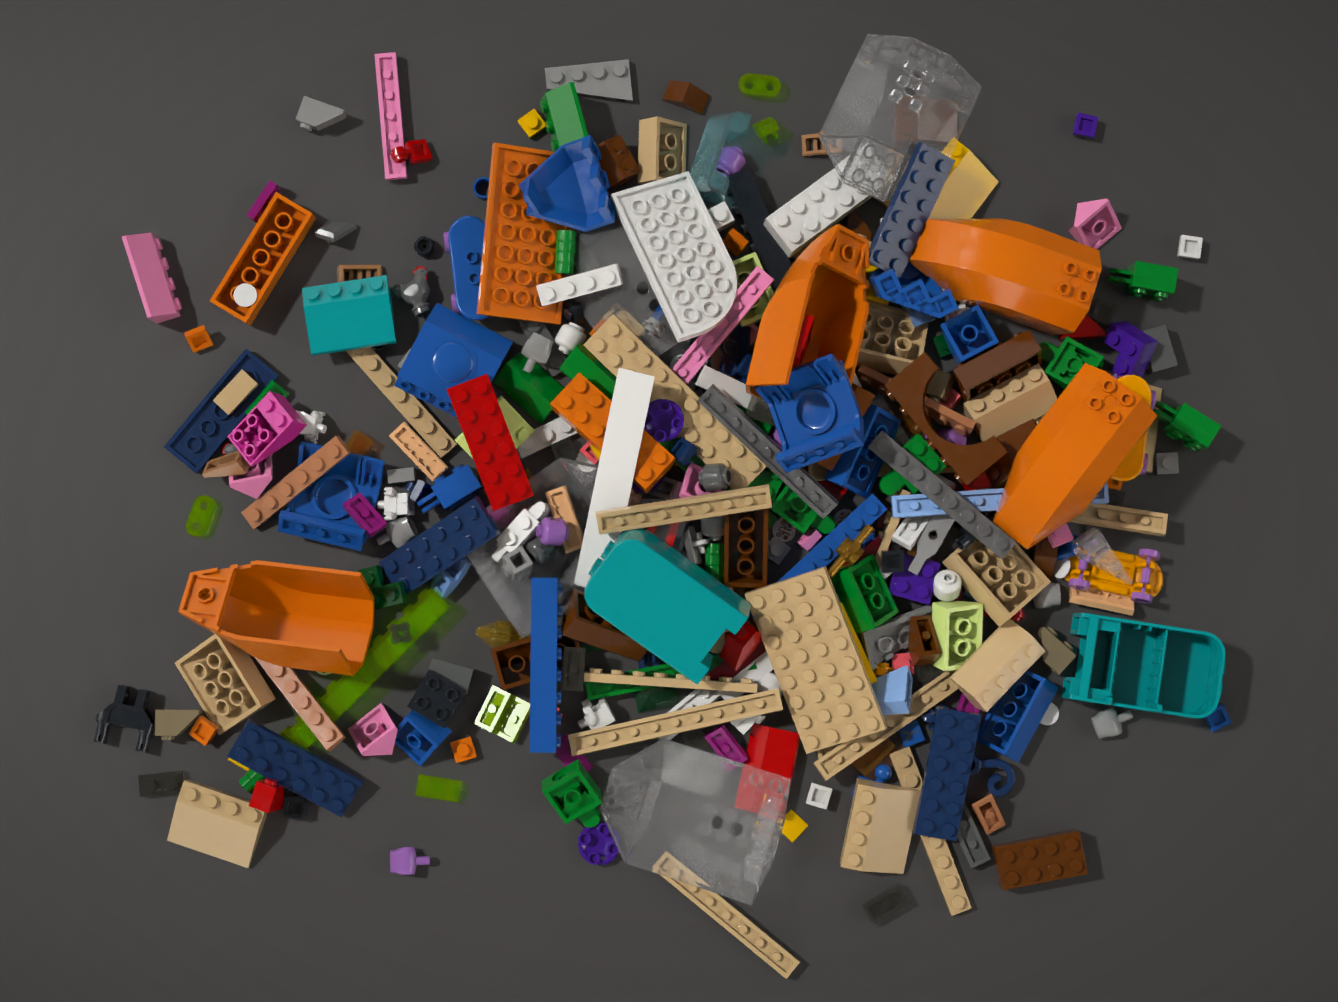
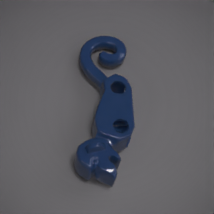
M946 704L936 705L935 710L930 709L929 712L921 714L925 722L931 723L928 725L930 730L934 728L937 708L952 709ZM974 754L970 775L980 772L981 767L1003 769L1007 774L1006 783L1001 788H996L995 783L1002 780L1001 775L996 773L989 777L987 789L995 797H1001L1009 793L1015 783V773L1010 764L996 758L981 759Z

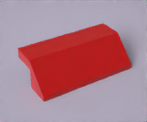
M755 723L752 725L746 752L748 758L744 761L735 808L784 818L800 743V736L797 732Z

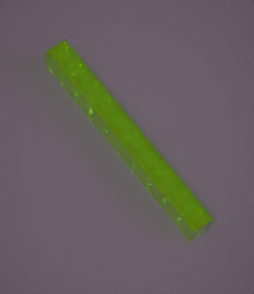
M425 588L417 596L419 600L414 605L409 604L402 611L404 615L399 620L394 619L386 627L388 631L383 636L379 634L371 642L373 646L367 651L364 665L354 676L343 675L338 681L333 680L325 688L327 692L322 697L320 695L316 697V700L334 723L451 607L433 588L429 590ZM300 715L295 718L297 722L292 727L287 726L279 735L308 750L318 739Z

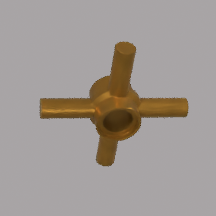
M867 524L853 541L847 537L836 549L835 552L839 554V558L828 569L830 578H833L846 562L852 566L864 553L861 544L874 530L870 525Z

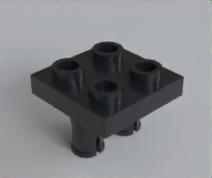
M429 669L407 707L445 729L467 691Z

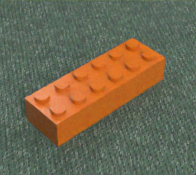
M276 192L217 287L210 302L251 326L316 220L313 213ZM247 283L256 289L257 298L251 306L242 307L235 302L233 297L234 290L240 284Z
M579 372L554 398L550 406L558 416L601 453L612 401ZM643 430L633 483L647 494L675 464V457Z

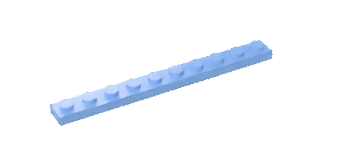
M1107 483L1090 505L1109 503ZM1004 488L956 491V493L979 512L997 511ZM924 494L891 496L893 518L948 515Z

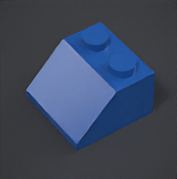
M979 305L940 324L948 349L957 365L974 359L979 353L987 352L999 343Z
M412 710L398 725L395 744L421 766L452 731L447 726L444 729Z

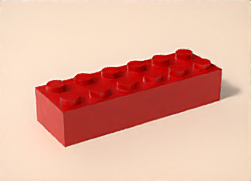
M488 374L446 389L493 511L534 496Z

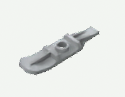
M936 515L930 518L917 541V554L908 571L918 575L926 559L938 551L955 521L949 515ZM931 531L937 533V538L934 540L929 537Z

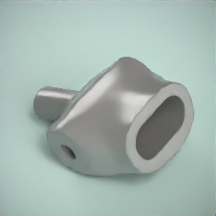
M533 332L521 351L528 358L523 371L530 374L535 363L545 365L551 354L553 341Z
M409 516L397 518L387 523V534L378 537L377 542L381 546L392 541L395 547L399 548L417 537L418 531Z
M1050 582L1032 598L1036 609L1060 605L1061 593L1059 583Z
M1110 707L1092 717L1091 721L1098 738L1101 739L1123 733L1121 723L1132 719L1133 715L1130 710L1118 715L1115 709Z

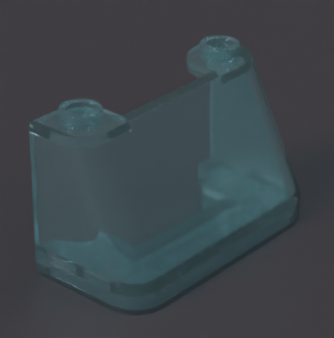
M736 111L716 114L708 119L690 171V175L702 199L717 204L726 201L729 179L726 174L716 171L725 141L734 143L737 137L741 135L747 136L752 115Z

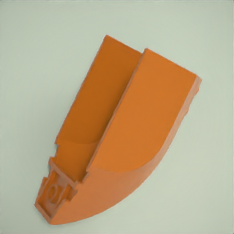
M998 218L927 219L908 261L924 275L934 280L939 287L945 290L950 289L955 300L972 307L979 305L983 311L1052 336L1075 332L1090 309L1102 270L1100 250L1029 224Z
M836 224L815 239L795 260L763 313L746 381V393L763 400L755 390V386L788 385L802 323L806 314L814 317L811 341L802 364L832 353L838 362L843 361L852 386L869 313V302H866V289H869V281L866 280V268H869L868 239L840 224Z
M1085 363L1015 456L992 523L1024 548L1029 549L1052 532L1085 512L1150 428L1157 417L1155 412L1142 397L1109 373Z
M260 560L251 561V564L241 566L234 564L224 569H218L217 567L190 572L178 610L187 619L262 661L288 668L354 676L364 665L374 629V596L361 572Z

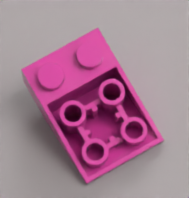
M269 391L227 437L248 464L253 467L293 441L307 424L283 395Z

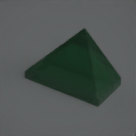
M657 687L634 692L638 713L676 706L679 703L676 687Z

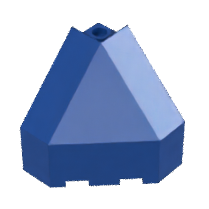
M591 135L560 146L518 185L523 192V199L527 204L526 215L584 232L615 222L616 210L612 200L610 201L607 191L610 188L606 171L601 169L599 160H602V155Z
M907 263L901 278H897L893 269L885 272L879 268L867 276L875 295L885 300L937 318H941L959 309L950 289L942 291L934 280L924 275L912 264Z

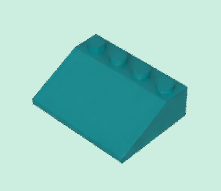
M387 275L302 288L304 313L312 356L397 343L391 288Z

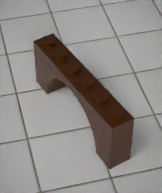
M923 352L885 384V387L888 389L886 394L893 402L895 400L901 405L899 410L906 418L910 416L915 422L913 427L920 435L924 433L927 436L928 440L926 442L933 451L938 450L941 453L942 457L940 459L947 468L951 466L956 471L954 476L961 485L964 483L970 485L1006 456L1009 451L995 435L978 444L958 445L944 439L934 430L926 414L925 397L931 380L941 369L928 353Z

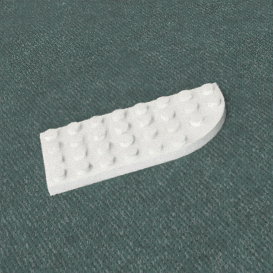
M689 171L612 193L610 200L613 202L618 217L677 342L700 336L718 326L727 316L733 305L737 291V275L732 259Z

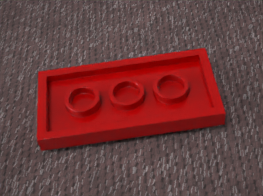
M806 314L792 368L800 366L803 362L811 341L814 323L813 316Z

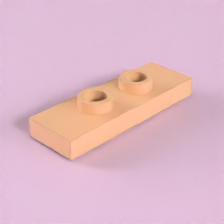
M405 422L389 435L432 482L449 468Z
M564 485L545 492L553 517L562 518L569 525V537L563 543L565 552L569 553L581 549L584 535L567 486Z
M1070 587L1069 602L1131 616L1134 613V601L1130 600L1131 597L1095 589L1077 590Z

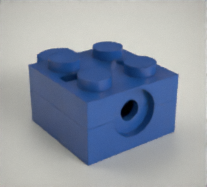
M460 464L452 469L453 474L448 477L443 475L434 480L435 485L431 486L434 492L418 501L417 504L421 507L436 497L438 499L421 510L423 514L430 512L441 504L445 510L450 511L483 491L484 487L473 469L468 464L466 466Z

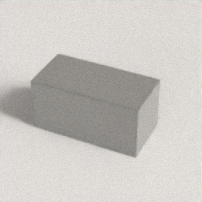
M415 468L387 470L388 484L415 482Z

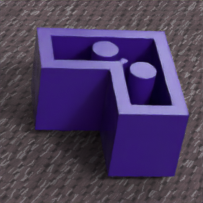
M1127 321L1111 323L1103 341L1119 352L1112 368L1114 373L1120 377L1136 375L1141 378L1158 343L1156 339Z

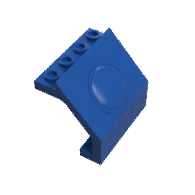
M437 303L419 332L397 375L394 386L457 418L446 389L488 374L489 380L492 382L501 363L505 360L513 341Z
M832 353L792 368L788 385L755 386V390L770 408L782 443V452L776 454V461L786 473L864 445V420L843 361L838 362Z
M302 441L299 446L298 466L323 446ZM350 453L289 502L285 511L281 510L278 532L362 551L368 536L365 534V530L361 529L345 511L343 503L361 492L376 510L385 475V461Z

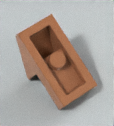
M992 794L971 805L987 835L1006 825Z

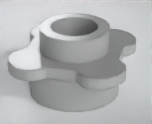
M650 317L642 323L644 331L648 335L659 337L662 334L664 327L655 318Z

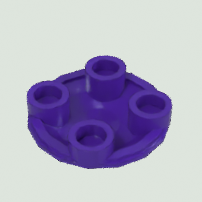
M657 399L650 402L644 430L657 442L676 438L684 425V414L681 408L674 401L668 399Z
M599 822L594 827H585L578 837L579 852L584 860L592 865L608 864L616 858L620 851L621 842L619 834L614 827L607 823Z

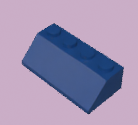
M870 404L863 416L864 445L843 452L833 470L828 469L824 477L829 482L866 499L884 462L868 446L881 431L894 440L902 422L900 419Z
M1027 670L990 708L979 728L977 741L1019 763L1059 687Z

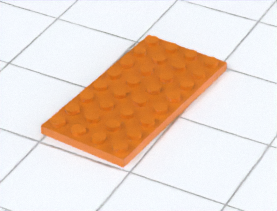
M493 143L477 315L555 325L561 324L563 301L542 306L536 285L565 278V275L555 274V241L558 230H569L570 227L526 215L527 204L523 199V192L518 186L554 153L553 151Z

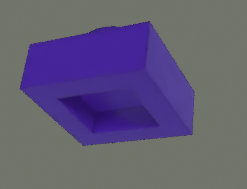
M1077 113L1072 135L1093 139L1098 117Z

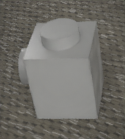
M520 546L503 556V566H501V569L507 578L511 577L513 582L518 579L521 581L530 576L533 563L523 547Z

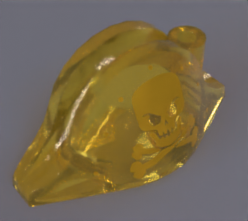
M499 620L477 627L475 633L476 636L491 648L530 638L518 626L506 620Z

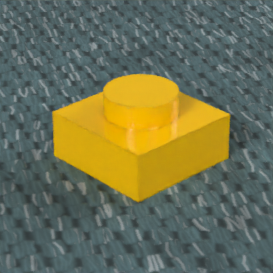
M535 108L517 120L529 139L546 128L545 122Z

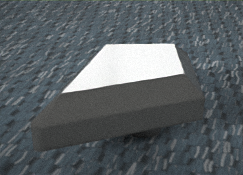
M325 221L315 232V237L324 239L327 243H333L356 230L357 226L353 223Z

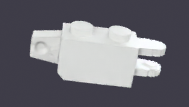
M539 501L530 509L524 508L496 539L498 541L496 545L498 549L491 556L497 563H502L504 555L520 546L525 550V544L536 536L537 524H541L542 519L550 514L549 504Z

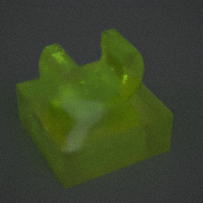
M771 116L752 125L754 132L765 144L768 143L766 136L770 133L775 139H778L776 131L779 130V127Z

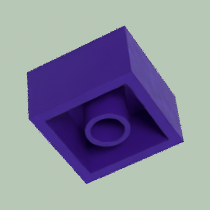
M904 553V572H893L890 575L887 587L892 596L929 605L934 589V577L937 575L941 563L926 560L918 575H915L908 571L915 556Z

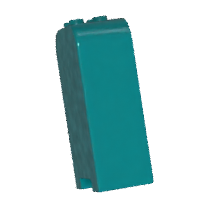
M643 528L623 531L614 542L610 541L600 556L602 559L598 557L588 573L591 577L584 592L586 603L593 612L698 685L711 666L713 656L708 652L726 629L736 635L749 617L751 604L651 532Z
M1073 613L1070 634L1080 636L1075 677H1064L1061 698L1189 718H1204L1211 715L1217 708L1223 690L1222 678L1225 673L1226 663L1225 647L1216 635L1204 631L1089 613Z

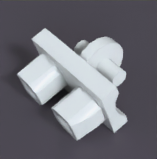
M688 526L685 540L686 551H683V556L697 565L702 563L701 554L706 553L704 545L709 544L710 540H703L702 533H696L694 526Z

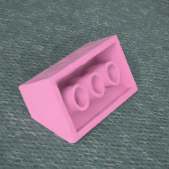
M152 233L122 236L147 318L158 324L180 317L181 302L178 297L175 298L173 290L176 287L172 277H168L167 270L169 265L165 257L162 258L160 250L163 249L160 238H156Z

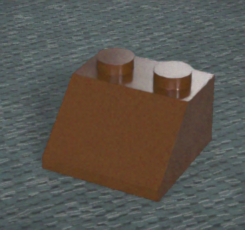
M621 135L597 145L602 155V160H599L600 166L603 171H606L610 185L607 191L631 182L641 172Z

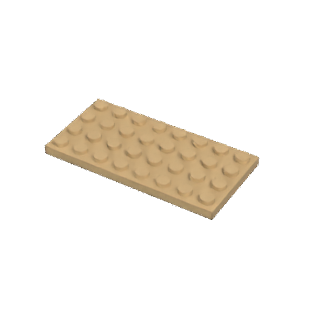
M826 566L744 594L746 600L751 604V613L758 631L762 635V641L806 754L887 728Z

